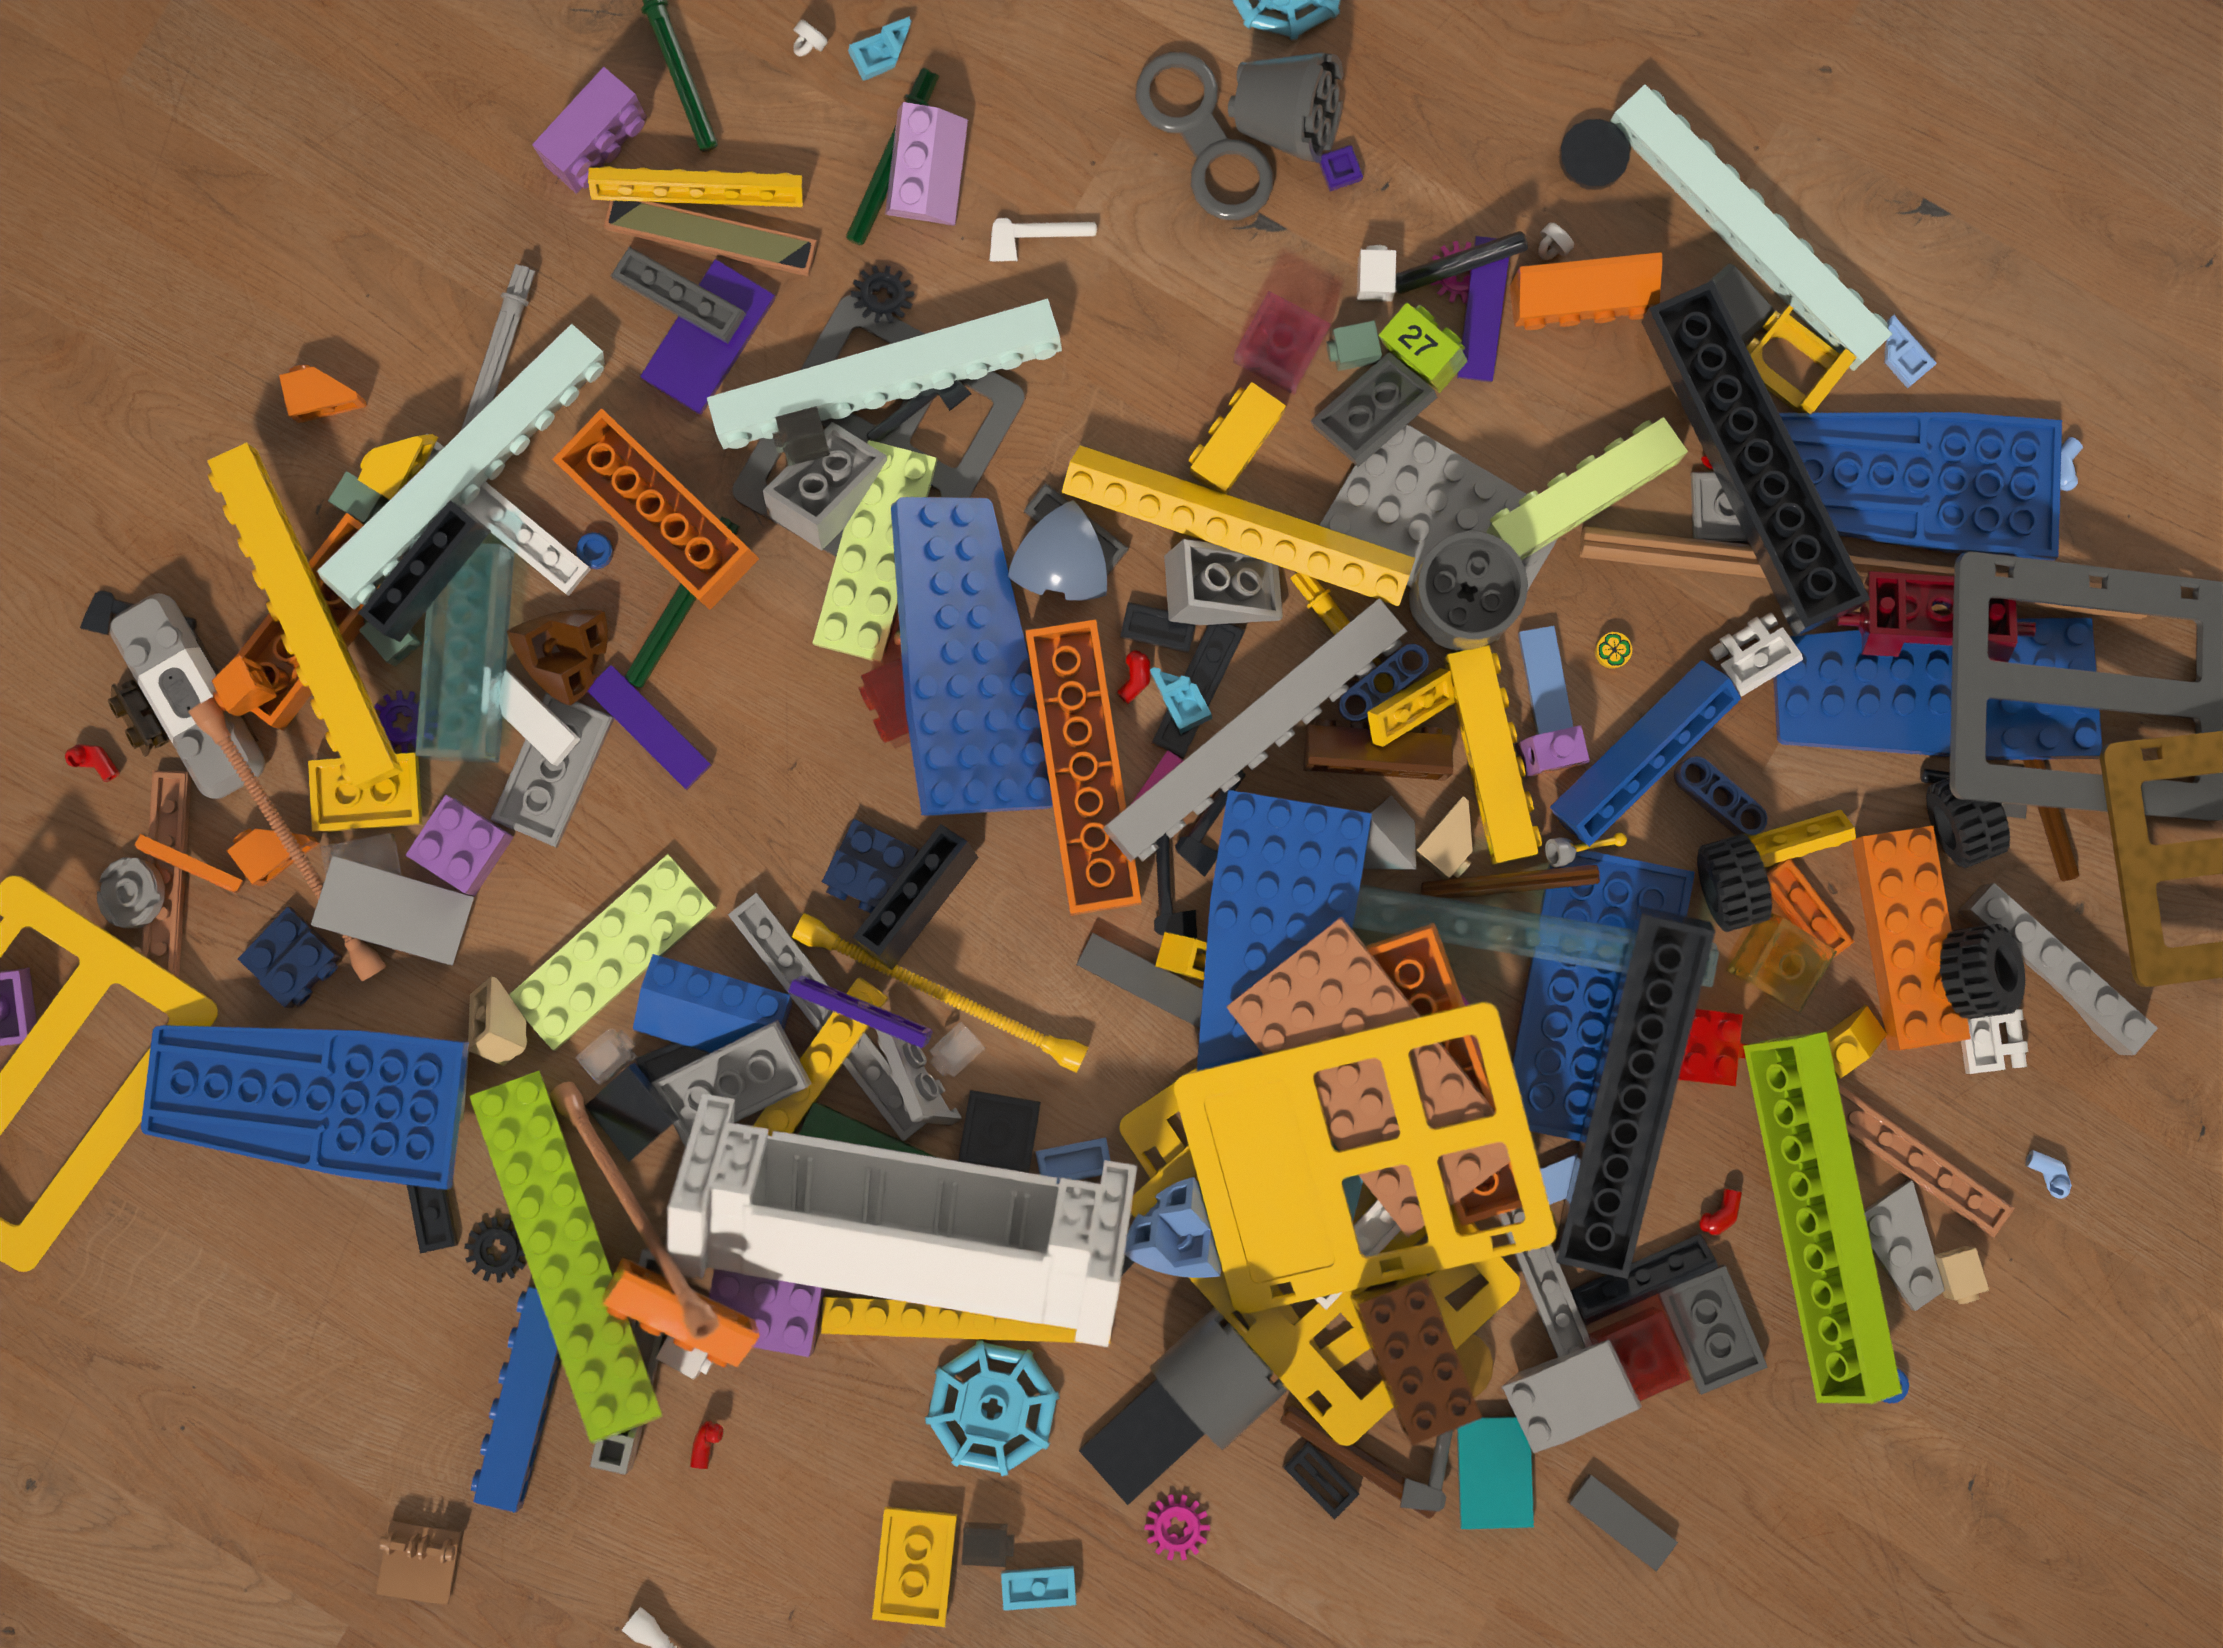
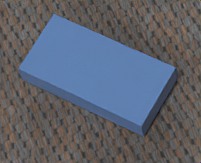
M1106 1137L1036 1151L1040 1175L1057 1178L1056 1184L1060 1183V1178L1080 1180L1100 1176L1103 1172L1104 1160L1111 1161Z

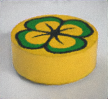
M1618 632L1605 634L1598 640L1595 646L1597 661L1609 669L1623 666L1632 655L1630 640Z

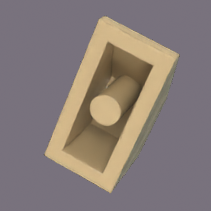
M1464 796L1453 805L1416 848V856L1444 880L1449 879L1452 875L1459 878L1471 864L1467 859L1473 852L1469 801Z
M491 976L470 994L468 1051L505 1066L526 1048V1019L499 980Z

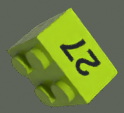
M1406 302L1378 336L1393 355L1438 393H1441L1467 363L1463 353L1465 347L1461 344L1462 340L1447 327L1443 331L1439 330V325L1434 321V316L1424 307L1418 305L1414 309Z

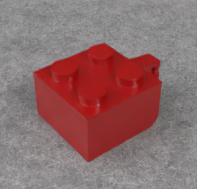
M1704 1009L1695 1010L1678 1080L1736 1086L1739 1058L1746 1059L1743 1046L1748 1045L1740 1043L1743 1014Z

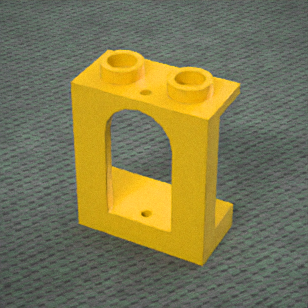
M1789 305L1782 314L1775 311L1763 325L1767 333L1760 341L1754 337L1746 348L1767 390L1795 412L1809 413L1811 415L1857 357L1846 348L1839 354L1791 317L1789 314L1794 308ZM1783 338L1789 341L1826 370L1807 395H1804L1766 365L1762 357V348L1768 340Z

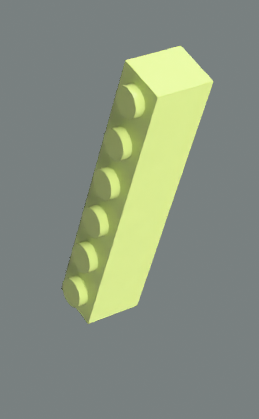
M1664 417L1653 424L1650 420H1647L1632 431L1634 436L1624 441L1620 437L1604 448L1606 453L1597 459L1594 455L1585 458L1575 467L1577 469L1576 472L1569 476L1565 472L1561 473L1547 484L1549 488L1538 494L1534 490L1524 496L1518 502L1520 506L1511 512L1508 508L1499 511L1490 519L1492 524L1485 533L1499 537L1508 543L1516 551L1520 559L1524 560L1677 465L1688 450Z

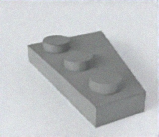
M876 1029L879 1047L887 1057L891 1067V1077L899 1087L904 1100L903 1108L912 1122L953 1125L961 1120L962 1117L957 1109L954 1108L950 1111L942 1098L941 1093L946 1090L940 1080L935 1081L926 1071L924 1065L927 1063V1058L921 1048Z
M1907 1180L1864 1209L1874 1256L1910 1309L1916 1311L1945 1290L1913 1180Z

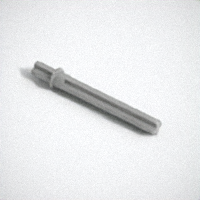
M515 264L506 293L501 294V298L504 300L461 431L494 400L523 308L529 305L526 299L535 271L526 266Z

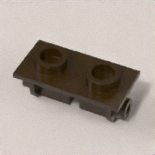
M129 680L122 684L123 690L121 691L118 690L116 684H113L111 686V698L108 699V703L115 717H122L128 727V729H125V734L134 749L139 747L145 757L148 756L149 745L154 744L155 748L167 744V734L156 714L152 713L145 717L142 716L141 712L152 707L135 680Z

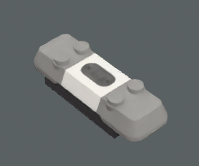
M156 593L117 614L110 624L111 637L199 791L208 798L220 799L243 787L242 777L239 778V774L236 773L237 769H233L232 762H229V758H226L227 754H224V750H221L222 746L215 744L211 736L196 725L188 712L195 706L213 697V692L217 690L212 680L219 674V671L198 634L191 628L176 602L165 594ZM225 711L224 717L227 729L232 735L230 736L232 738L231 741H234L233 745H236V749H239L238 753H241V757H244L243 761L247 762L246 765H249V769L252 770L251 773L253 772L254 776L258 778L265 768L264 755L256 743L258 739L244 714L238 717Z

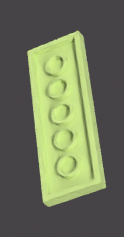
M868 440L867 444L885 454L887 461L844 528L813 645L883 663L898 608L891 505L901 497H928L938 460L936 457Z
M667 854L511 992L509 996L526 1021L553 1051H556L647 970L652 954L662 957L715 910L716 907L675 860Z

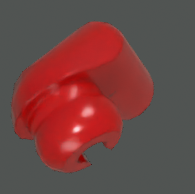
M78 744L68 749L65 753V760L69 766L95 768L104 782H109L120 774L106 751L100 746Z
M1724 1188L1721 1208L1714 1214L1703 1213L1699 1220L1700 1229L1703 1232H1710L1711 1235H1720L1734 1225L1738 1218L1742 1192Z
M711 1420L701 1423L693 1441L690 1467L708 1469L712 1443L720 1442L723 1437L724 1430L721 1424H713Z

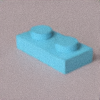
M1074 1566L1001 1571L1003 1610L1076 1605Z

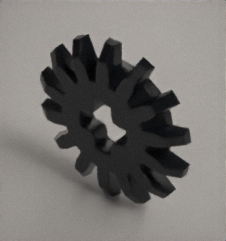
M877 265L872 266V275L869 276L863 270L860 274L864 281L861 282L856 279L853 281V285L860 289V291H851V297L861 299V301L854 303L855 309L866 307L867 309L862 313L864 318L875 312V323L880 322L881 314H885L888 322L893 323L892 312L903 318L905 313L900 307L911 309L913 305L905 301V299L914 297V291H905L912 284L911 281L908 279L901 283L899 279L903 272L899 270L895 275L890 274L891 266H886L884 272H879ZM880 288H886L887 294L893 297L892 299L886 298L884 303L878 302V296L872 295V293L879 292Z
M497 1217L491 1218L492 1227L488 1228L482 1221L478 1225L483 1232L478 1234L472 1230L470 1231L469 1236L476 1240L474 1244L465 1243L464 1249L473 1250L474 1255L465 1259L466 1263L477 1262L478 1265L472 1270L475 1275L483 1269L486 1271L483 1278L484 1281L488 1282L493 1273L496 1274L497 1283H501L504 1272H507L510 1279L516 1277L512 1268L514 1265L521 1270L524 1269L525 1265L518 1259L519 1256H525L523 1250H520L521 1243L516 1237L518 1235L516 1229L513 1231L509 1230L511 1220L505 1219L503 1227H499ZM495 1239L500 1240L502 1246L507 1245V1252L501 1255V1260H496L494 1254H488V1247L494 1245Z

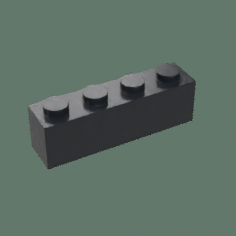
M450 500L358 613L383 635L401 642L489 535L491 530L465 508Z
M942 824L937 827L854 934L853 938L866 953L893 970L979 858L968 841Z

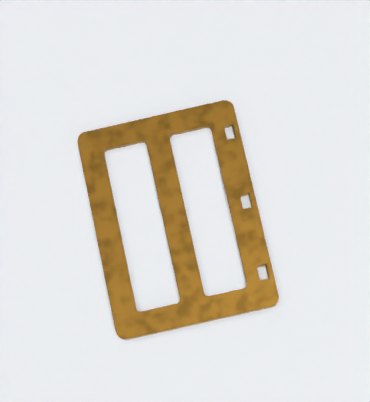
M2223 731L2107 744L2100 752V763L2133 979L2142 987H2154L2223 978V941L2171 948L2165 945L2156 885L2160 881L2223 874V837L2162 845L2151 844L2148 839L2141 784L2145 781L2223 773ZM2157 747L2158 760L2143 761L2141 749Z

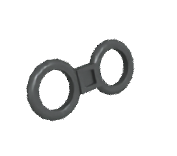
M1168 52L1155 57L1142 69L1136 82V101L1141 114L1152 126L1167 133L1181 134L1196 158L1191 169V188L1196 201L1208 214L1222 220H1241L1254 215L1267 203L1273 190V171L1268 158L1257 146L1242 139H1227L1212 115L1218 102V85L1212 70L1200 58L1187 52ZM1170 68H1184L1193 72L1200 79L1204 88V98L1200 107L1192 114L1182 118L1169 117L1160 113L1153 105L1149 95L1150 86L1154 78L1162 71ZM1227 154L1240 155L1248 159L1256 167L1259 175V186L1256 193L1248 201L1238 205H1226L1215 200L1208 192L1205 184V173L1209 165L1215 159Z

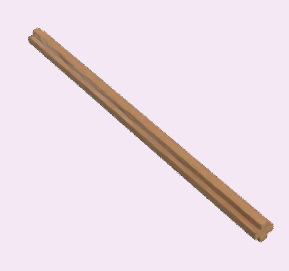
M1584 526L1581 532L1579 557L1766 578L1749 544ZM1849 556L1863 585L1869 571L1954 576L1955 567ZM1996 572L1995 576L2008 578V573ZM2090 582L2089 587L2102 589V584ZM2016 600V606L2140 620H2142V617H2147V615Z

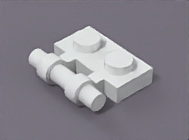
M1771 612L1760 619L1758 617L1753 618L1747 622V627L1732 636L1728 633L1719 639V644L1709 649L1715 661L1726 655L1731 657L1722 663L1721 667L1741 697L1803 660L1802 653L1783 627L1772 634L1768 632L1769 629L1778 625L1776 618ZM1754 638L1759 640V642L1744 651L1740 649L1741 646Z
M2016 1009V1012L2012 1014L1968 1019L1971 1039L1961 1041L1966 1074L2005 1070L2003 1055H2011L2012 1068L2027 1067L2025 1053L2029 1052L2028 1043L2023 1041L2020 1021L2024 1020L2023 1009ZM2006 1022L2009 1043H2001L1999 1023Z

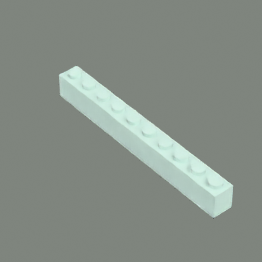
M1644 84L1614 113L1610 123L1615 124L1624 133L1629 145L1788 306H1792L1794 308L1793 311L1826 344L1839 354L1846 348L1857 357L1849 366L1853 371L1892 335L1888 330L1887 322L1880 315L1872 314L1863 304L1864 301L1860 294L1852 288L1848 289L1839 280L1836 270L1827 263L1823 264L1814 255L1812 246L1806 240L1798 239L1789 230L1788 222L1781 215L1773 214L1764 205L1763 197L1756 190L1748 189L1740 180V175L1736 169L1729 164H1724L1715 155L1716 152L1712 145L1704 139L1700 140L1691 131L1688 121L1679 114L1675 115L1666 106V100L1658 91L1650 90Z
M1044 299L707 397L715 431L723 449H738L748 445L750 441L761 438L773 439L779 437L785 431L795 428H811L817 422L830 418L842 419L854 411L864 408L876 409L883 406L886 402L898 398L911 399L916 397L921 391L931 388L945 389L950 387L954 380L960 381L967 378L975 380L984 377L988 372L998 369H1014L1020 366L1022 362L1033 359H1048L1054 356L1055 353L1062 351L1060 335L1049 300Z
M571 324L318 570L322 581L354 610L360 604L365 605L377 590V587L387 578L450 500L459 506L463 503L465 505L471 503L479 494V487L488 478L490 480L495 479L503 471L504 463L513 454L519 455L527 448L530 443L529 438L538 429L540 431L545 430L553 422L554 414L563 405L567 407L576 400L580 393L579 389L587 381L592 383L602 374L605 365L603 351Z

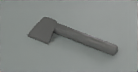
M1453 1430L1437 1436L1428 1486L1405 1478L1400 1508L1436 1512L1444 1509L1446 1496L1442 1491Z

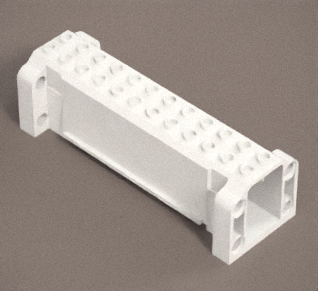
M702 1094L668 1207V1253L671 1255L682 1276L703 1279L705 1270L713 1268L744 1275L1038 1324L1077 1329L1075 1342L1108 1347L1121 1279L1137 1170L1136 1165L1104 1160L1101 1184L1060 1178V1183L1056 1184L1057 1178L777 1131L773 1132V1136H768V1129L734 1124L735 1099Z

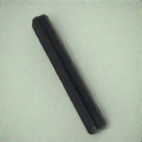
M1518 231L1396 273L1395 290L1402 294L1525 252L1528 249L1526 236L1522 231Z

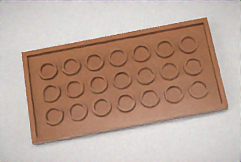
M1342 917L1227 1005V1009L1264 1055L1421 1017ZM1441 1042L1416 1047L1409 1051L1425 1116L1431 1128H1440L1491 1116L1496 1113ZM1379 1059L1362 1060L1317 1071L1314 1074L1330 1139L1339 1151L1397 1138L1400 1135L1383 1066ZM1496 1142L1438 1157V1164L1450 1206L1510 1162L1508 1150L1504 1143ZM1401 1164L1358 1174L1407 1237H1410L1425 1225L1412 1174L1407 1165Z

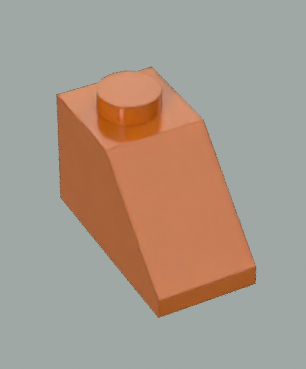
M310 365L294 366L289 369V373L279 375L288 416L297 423L367 407L365 399L357 392L319 369L310 367Z
M243 656L234 658L212 680L217 690L213 692V697L219 708L223 712L227 711L238 717L277 697L262 666Z
M247 829L233 839L234 845L226 850L252 885L263 887L295 861L291 859L292 856H289V853L286 851L287 849L284 848L285 845H282V841L279 840L280 836L277 837V833L274 831L254 829L252 831V829ZM292 833L295 837L294 840H297V843L300 844L299 847L302 848L301 851H304L305 854L319 844L315 837Z

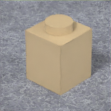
M1962 1246L1935 1255L1945 1290L1943 1292L1944 1298L1957 1300L1958 1304H1966L1980 1299L1979 1293L1989 1291L1976 1248Z

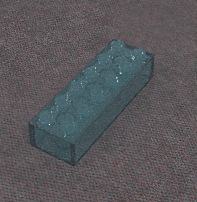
M480 544L426 610L416 756L441 761L499 763L502 708L508 649V635L506 631L509 630L514 551L501 544Z

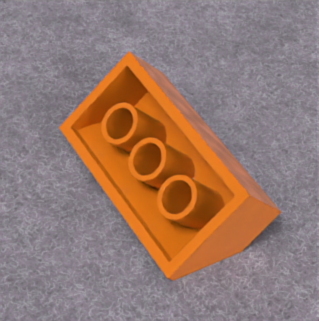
M1662 252L1519 267L1510 284L1514 327L1524 326L1525 330H1538L1546 327L1547 323L1559 322L1561 327H1569L1580 324V320L1594 319L1595 323H1606L1614 321L1616 319L1615 316L1629 315V319L1632 320L1643 319L1650 307L1660 303Z
M624 1257L620 1261L602 1296L603 1304L608 1306L606 1311L614 1317L626 1320L629 1316L641 1322L640 1328L648 1333L659 1336L663 1332L674 1337L673 1343L690 1352L697 1348L708 1353L706 1358L721 1367H726L727 1363L737 1367L760 1336L755 1319L695 1291L698 1298L712 1308L719 1320V1326L711 1335L702 1339H694L684 1324L683 1311L678 1302V1296L667 1278Z

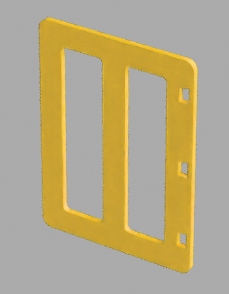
M13 875L1 882L0 915L4 918L0 922V958L21 929L29 926L77 956L80 964L0 1072V1135L112 984L118 983L166 1013L169 1017L166 1025L211 1026L216 1020L218 1007L212 999L21 876ZM151 1046L24 1220L18 1225H13L0 1217V1261L20 1272L32 1270L141 1123Z

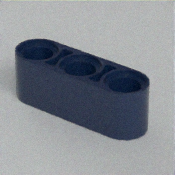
M1408 644L1398 650L1344 693L1338 704L1341 716L1351 722H1359L1366 718L1369 710L1394 696L1424 672L1429 662L1426 650L1417 644ZM1408 651L1416 652L1421 658L1420 668L1415 671L1407 670L1402 664V656ZM1381 673L1388 674L1393 680L1392 690L1388 693L1378 692L1373 684L1376 675ZM1356 695L1363 699L1365 709L1362 714L1352 715L1347 712L1345 702L1348 697Z
M1694 756L1677 765L1674 770V780L1677 786L1733 834H1744L1749 837L1765 829L1768 817L1764 808L1708 760ZM1688 765H1694L1699 769L1701 776L1698 783H1692L1687 779L1685 771ZM1716 788H1721L1727 793L1728 801L1725 806H1719L1715 803L1713 792ZM1743 811H1748L1754 816L1755 825L1751 830L1746 829L1741 824L1740 817Z

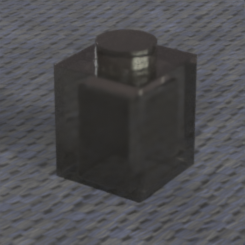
M817 406L775 417L779 431L772 433L777 453L785 452L789 466L830 455Z
M965 1522L963 1527L961 1565L1005 1567L1007 1557H1014L1015 1535L1008 1534V1524Z

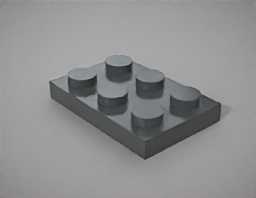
M1389 352L1315 416L1311 423L1316 431L1359 467L1437 399V395L1433 388Z
M1720 1265L1712 1271L1657 1294L1699 1394L1702 1395L1768 1368L1725 1265Z

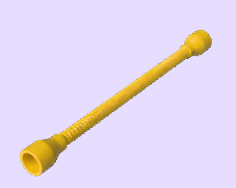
M806 913L802 915L794 930L792 939L810 947H823L830 951L837 950L838 953L841 952L842 955L845 954V956H849L851 959L854 958L859 963L862 961V964L866 963V966L870 965V968L874 967V970H878L883 974L887 973V976L891 975V978L895 977V980L899 979V982L903 981L904 984L907 983L912 988L916 987V990L920 989L921 992L924 991L925 994L928 993L929 996L932 995L937 1000L940 999V1001H944L946 1004L949 1003L950 1006L953 1004L954 1008L957 1006V1009L961 1008V1011L965 1010V1013L969 1012V1015L978 1016V1019L982 1018V1021L986 1020V1023L990 1022V1025L994 1024L999 1029L1003 1028V1031L1007 1030V1033L1011 1032V1035L1015 1034L1016 1037L1019 1036L1020 1039L1023 1038L1028 1043L1031 1042L1033 1045L1036 1044L1037 1047L1040 1046L1042 1051L1051 1055L1060 1066L1075 1073L1078 1072L1089 1048L1075 1040L1059 1039L1051 1035L1044 1036L1043 1033L1035 1032L1036 1030H1031L1026 1025L1023 1027L1022 1023L1019 1025L1018 1021L1015 1023V1020H1011V1018H1007L1005 1015L1002 1017V1014L998 1015V1012L994 1013V1010L990 1011V1008L986 1009V1006L982 1007L977 1002L973 1003V1000L969 1001V998L965 999V996L961 997L960 994L957 995L956 992L953 993L948 988L944 989V986L940 987L939 984L936 985L935 982L932 983L931 980L928 981L927 978L924 979V977H920V975H916L914 972L911 974V971L907 972V969L903 970V967L899 968V965H896L891 970L862 950L861 947L858 948L853 943L849 944L848 941L841 940L839 935L831 932L821 920Z

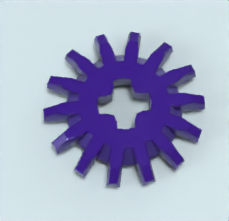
M402 690L396 691L397 700L394 701L386 694L383 697L387 705L383 707L376 703L374 708L381 712L379 719L393 750L398 745H401L402 753H407L409 743H412L415 750L420 749L417 738L420 736L428 741L430 736L425 734L423 729L434 728V723L425 722V718L433 714L432 709L423 712L421 709L427 701L422 698L417 704L414 703L415 693L411 691L408 699L403 698ZM403 713L405 717L412 718V722L407 724L408 730L406 732H403L399 727L394 728L393 722L398 720L397 714Z

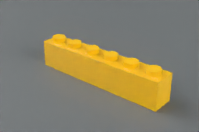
M1490 645L1448 654L1444 658L1445 668L1451 672L1455 698L1454 706L1491 863L1495 865L1539 854L1537 847L1542 846L1541 835L1538 826H1532L1529 812L1534 811L1533 801L1530 792H1524L1521 778L1525 777V768L1521 756L1516 757L1513 743L1517 742V734L1513 722L1507 721L1505 709L1509 708V701L1506 689L1504 687L1499 688L1496 674L1501 673L1498 655L1497 653L1491 654Z

